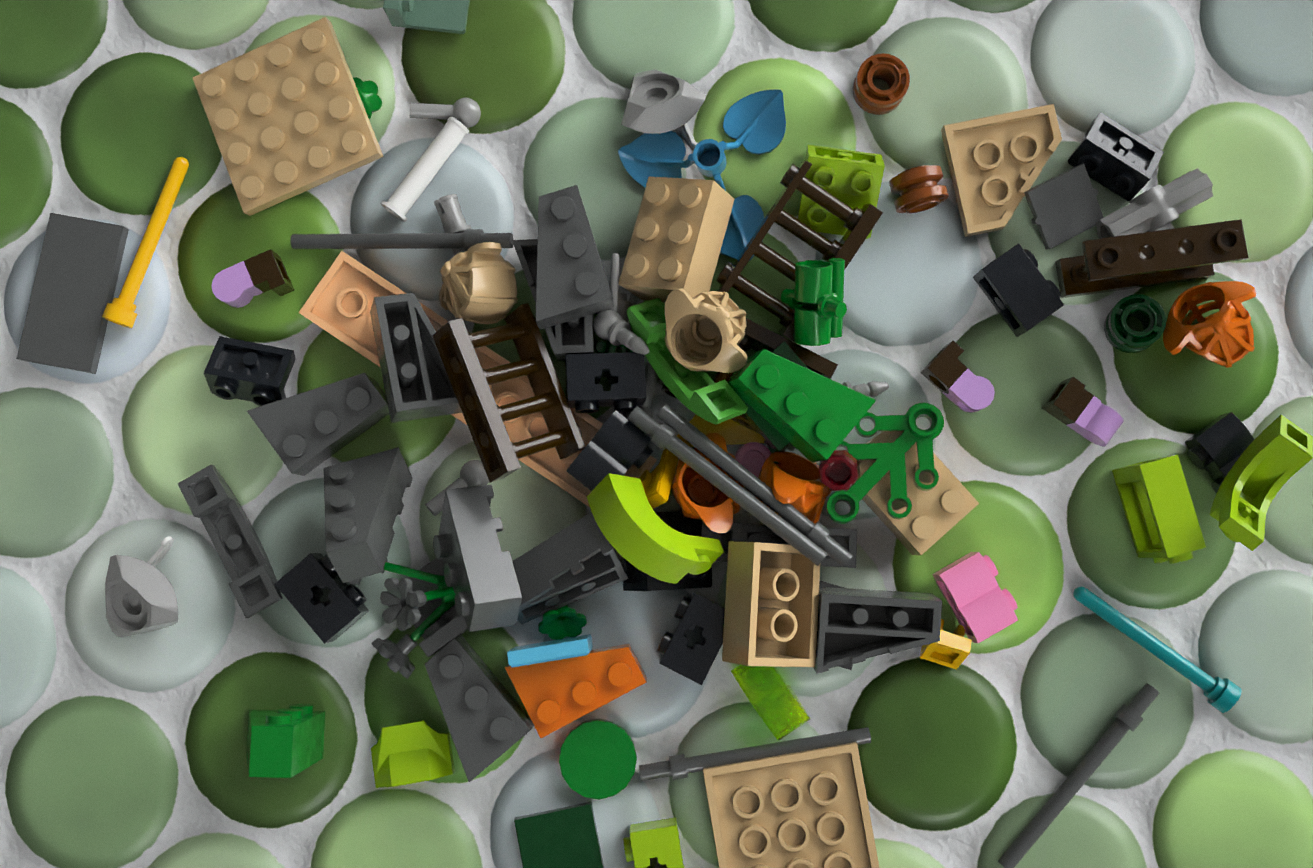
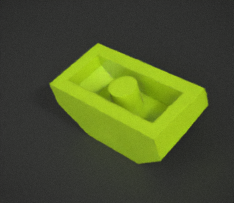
M424 720L381 728L377 744L371 747L376 788L395 787L434 780L452 775L455 772L449 733H437Z

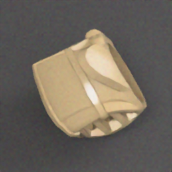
M484 242L471 246L467 251L460 252L449 261H446L440 269L443 284L439 293V301L441 306L445 310H449L455 318H463L464 321L477 324H494L504 319L514 304L517 303V282L514 274L516 269L501 256L502 249L500 243Z
M683 288L675 289L668 295L665 302L666 346L674 359L690 371H715L722 373L738 371L746 365L748 357L738 346L745 335L746 311L740 309L725 291H705L692 298Z

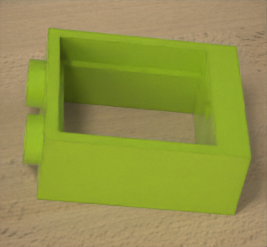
M1178 455L1151 459L1112 470L1138 558H1153L1154 563L1169 561V564L1193 559L1192 551L1206 548Z

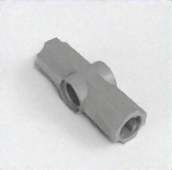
M1197 168L1176 178L1163 187L1161 184L1132 199L1127 206L1095 223L1097 235L1101 239L1156 231L1179 218V214L1213 197V184L1208 175L1202 173Z

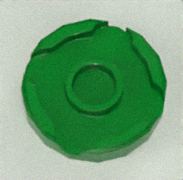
M593 719L582 722L570 731L561 746L559 764L562 777L572 790L583 797L600 800L615 796L627 787L635 773L637 754L634 741L624 728L607 720Z

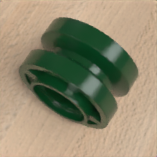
M1141 294L1129 295L1121 299L1108 313L1104 322V332L1109 343L1116 349L1125 353L1142 352L1162 336L1166 327V315L1162 306L1153 298ZM1135 317L1139 319L1143 325V331L1137 332L1130 329L1126 318Z

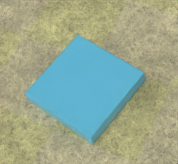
M591 634L515 646L507 651L508 664L512 668L588 655L593 648Z

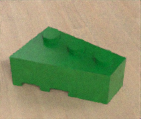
M765 349L750 355L747 358L746 365L736 371L728 381L733 390L811 462L827 460L876 401Z
M312 704L289 705V709L279 710L249 709L246 751L249 777L292 778L323 759L325 711H313Z

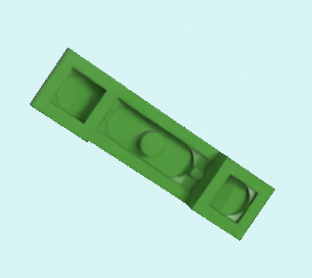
M659 298L628 307L626 313L634 334L642 338L649 348V353L645 355L662 382L682 404L697 416L715 425L747 412L748 407L726 380L714 383L705 371H690L674 359L665 343V305Z

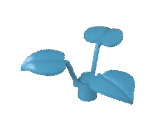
M776 89L759 91L740 99L729 108L724 117L723 128L730 138L736 140L735 142H717L713 139L702 140L695 146L693 154H690L688 159L683 161L686 155V147L683 140L675 132L669 131L660 134L644 133L618 150L620 160L629 175L644 188L649 176L682 178L681 168H688L692 164H696L698 171L702 175L714 177L715 182L726 191L720 175L727 163L725 150L738 149L743 144L749 153L760 155L771 152L783 140L786 129L783 92ZM742 195L734 200L720 251L723 255L738 259L764 220L761 206L751 196Z

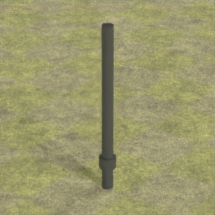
M466 229L464 233L292 234L290 242L293 249H465L467 251L471 246L484 242L500 243L501 248H513V234L484 233L482 229Z
M665 404L657 414L659 419L677 431L680 436L786 522L827 552V555L839 565L844 567L853 555L829 536L830 531L817 521L814 524L791 504H783L777 501L769 486L669 405Z
M638 406L631 412L628 419L652 437L650 441L662 451L668 449L818 566L828 554L679 439L676 436L677 431L665 422L661 425Z
M1146 683L1128 706L1123 704L1116 712L1114 723L998 860L1004 868H1014L1125 734L1129 730L1134 731L1143 721L1141 715L1160 694L1153 686Z
M866 727L686 758L684 754L669 756L668 761L639 765L641 781L672 776L673 780L688 778V773L700 772L704 768L853 742H856L857 745L871 743L869 728Z

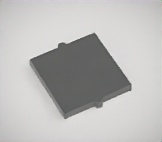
M1079 164L1024 192L1033 214L1032 224L1037 225L1046 249H1051L1096 226L1095 223L1104 218L1096 198L1098 190L1093 189L1084 164Z

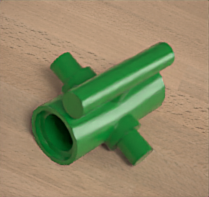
M831 258L829 262L806 260L795 263V288L793 290L786 288L781 293V301L784 304H788L794 310L793 341L795 343L806 346H820L829 344L831 338L842 337L843 316L847 311V306L843 302L845 259Z

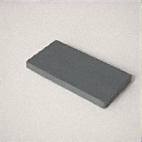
M50 213L16 359L96 374L108 320L102 318V314L107 303H112L128 236V228L121 225Z

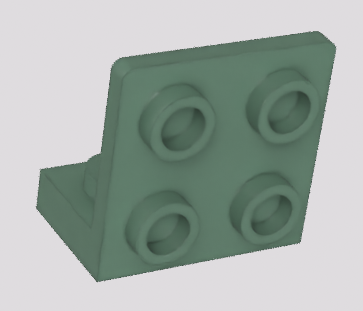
M384 0L383 9L391 25L395 27L464 34L466 32L470 0Z

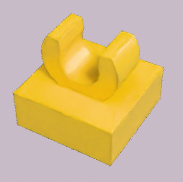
M941 619L940 641L921 646L920 658L957 670L970 654L972 640L964 637L965 629L962 625H958L953 633L944 631V620Z

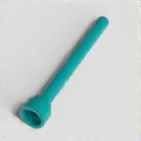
M1080 586L1074 590L1073 596L1078 602L1203 689L1204 696L1208 698L1207 702L1214 708L1225 713L1237 703L1242 689L1227 678H1212L1087 588Z

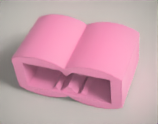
M970 552L932 574L940 591L951 606L960 625L964 626L965 634L972 642L980 643L1018 621L1014 610L1018 609L1017 603L1007 589L1001 590L995 579V576L998 575V570L989 556H982L980 552Z

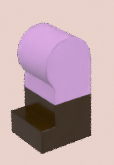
M271 249L220 271L213 278L211 285L212 292L216 298L236 308L244 307L250 303L253 296L269 290L274 291L280 296L294 291L281 257Z
M951 341L920 373L961 410L970 413L982 410L993 401L994 387L988 379L976 376L957 359L964 350L955 341Z
M1075 377L1062 381L1042 409L1090 442L1105 447L1124 422L1123 418L1115 410L1102 404L1101 400L1084 389L1086 385Z

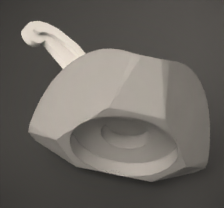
M649 70L639 72L633 77L621 125L649 134L666 133L680 127L688 146L693 152L698 142L695 141L687 122L698 112L705 101L706 95L685 80L661 71Z
M171 536L164 538L161 543L162 546L148 562L129 556L114 555L110 557L105 581L106 619L112 632L118 637L151 632L172 626L178 622V606L175 591L165 575L155 567L170 550L174 541Z

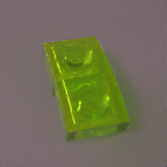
M739 665L731 670L743 692L777 740H781L811 719L791 686L786 684L776 667Z

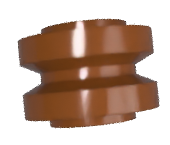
M882 53L867 58L860 66L853 83V96L860 108L875 115H883L895 110L905 96L910 83V75L906 65L899 58L891 54ZM872 80H884L888 84L889 89L880 90L876 88Z
M923 165L901 172L889 181L891 192L900 194V197L894 201L897 213L922 212L939 205L949 197L946 186L937 185L943 178L940 166Z

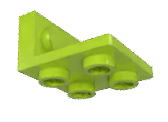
M807 145L805 160L811 163L812 166L805 177L853 209L855 207L862 209L865 204H871L877 208L885 168L881 154ZM804 194L801 195L798 213L800 221L816 232L844 236L848 230L843 226L844 221ZM872 230L866 239L871 237Z

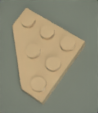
M1054 104L948 124L942 127V138L964 236L968 237L999 231L1006 226L1025 196L1024 192L1031 188L1041 173L1042 168L1062 141Z

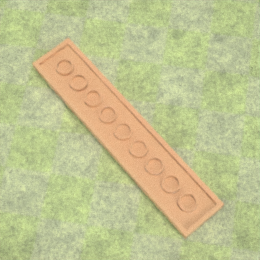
M341 251L298 313L380 367L370 315L374 297L407 293ZM420 303L436 332L448 322ZM487 346L475 348L481 367L484 370L511 363ZM527 375L489 385L498 406L535 396ZM570 408L575 422L581 429L582 439L586 447L603 423L587 413H576L575 408ZM541 411L503 422L513 443L549 433ZM463 413L451 414L467 425ZM556 447L518 459L590 507L587 496L591 491L567 472V469L583 449L561 460ZM650 455L640 469L633 465L625 476L639 478L646 469L650 472L657 459Z

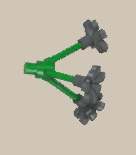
M386 559L381 573H384L386 570L435 583L438 586V589L423 592L422 590L413 592L412 581L408 578H401L400 580L397 578L386 579L384 586L387 591L381 593L380 600L383 605L389 606L382 614L387 624L397 620V628L400 631H405L420 620L421 615L418 607L425 605L426 601L441 598L442 604L411 635L406 634L397 644L388 638L384 640L377 638L371 643L384 658L390 659L387 665L393 672L397 673L399 670L400 674L408 679L415 669L414 664L409 660L408 654L418 645L417 640L424 634V631L455 605V593L452 587L446 585L442 575H435L387 562L388 559ZM362 578L350 581V584L359 585Z

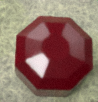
M846 450L834 451L827 460L820 461V481L832 491L848 490L858 479L857 459Z

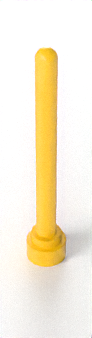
M177 157L174 160L118 298L114 297L112 303H107L102 318L127 328H133L138 315L135 313L137 306L133 303L189 168V162L186 158Z

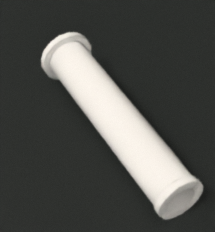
M449 117L446 124L388 201H382L381 205L393 216L406 222L407 218L405 215L465 135L469 133L467 127L454 117Z

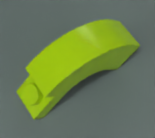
M1280 415L1247 447L1223 480L1210 510V516L1219 521L1218 527L1227 538L1233 542H1240L1251 551L1264 542L1265 520L1268 508L1283 485L1313 459V436L1283 415Z
M608 473L587 496L590 509L598 527L614 549L633 566L658 580L677 584L687 573L692 575L702 574L708 571L712 563L724 553L719 539L683 534L661 520L649 504L640 478Z

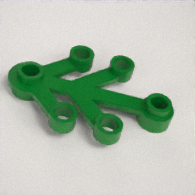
M918 403L910 407L905 415L876 416L873 413L866 412L861 420H872L874 429L871 431L862 430L859 421L855 426V430L861 437H872L877 431L904 432L893 443L849 444L846 441H842L838 447H844L855 459L876 461L848 491H836L829 497L826 509L831 520L839 524H846L854 520L859 511V502L888 471L890 473L891 498L886 506L887 513L894 519L907 517L911 511L912 504L907 497L905 453L915 443L917 444L919 469H917L913 477L915 486L922 491H929L937 485L939 475L934 468L933 440L942 432L944 418L936 406L929 403ZM919 417L927 418L930 421V428L926 430L918 428L916 419ZM921 472H929L933 476V483L930 485L922 484L919 480V474ZM895 500L903 501L906 504V511L902 514L895 513L892 509V502ZM840 501L846 502L850 507V512L846 515H839L835 511L836 503Z

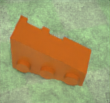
M630 644L593 649L585 656L512 668L509 664L505 666L540 738L647 683V677Z

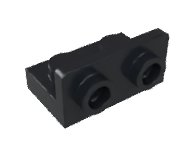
M1100 112L1091 123L1079 146L1069 157L1068 164L1073 167L1084 164L1090 178L1123 199L1131 201L1151 179L1164 152Z
M219 336L204 370V376L212 394L225 400L235 398L251 401L256 405L263 406L286 398L284 388L296 358L294 350Z

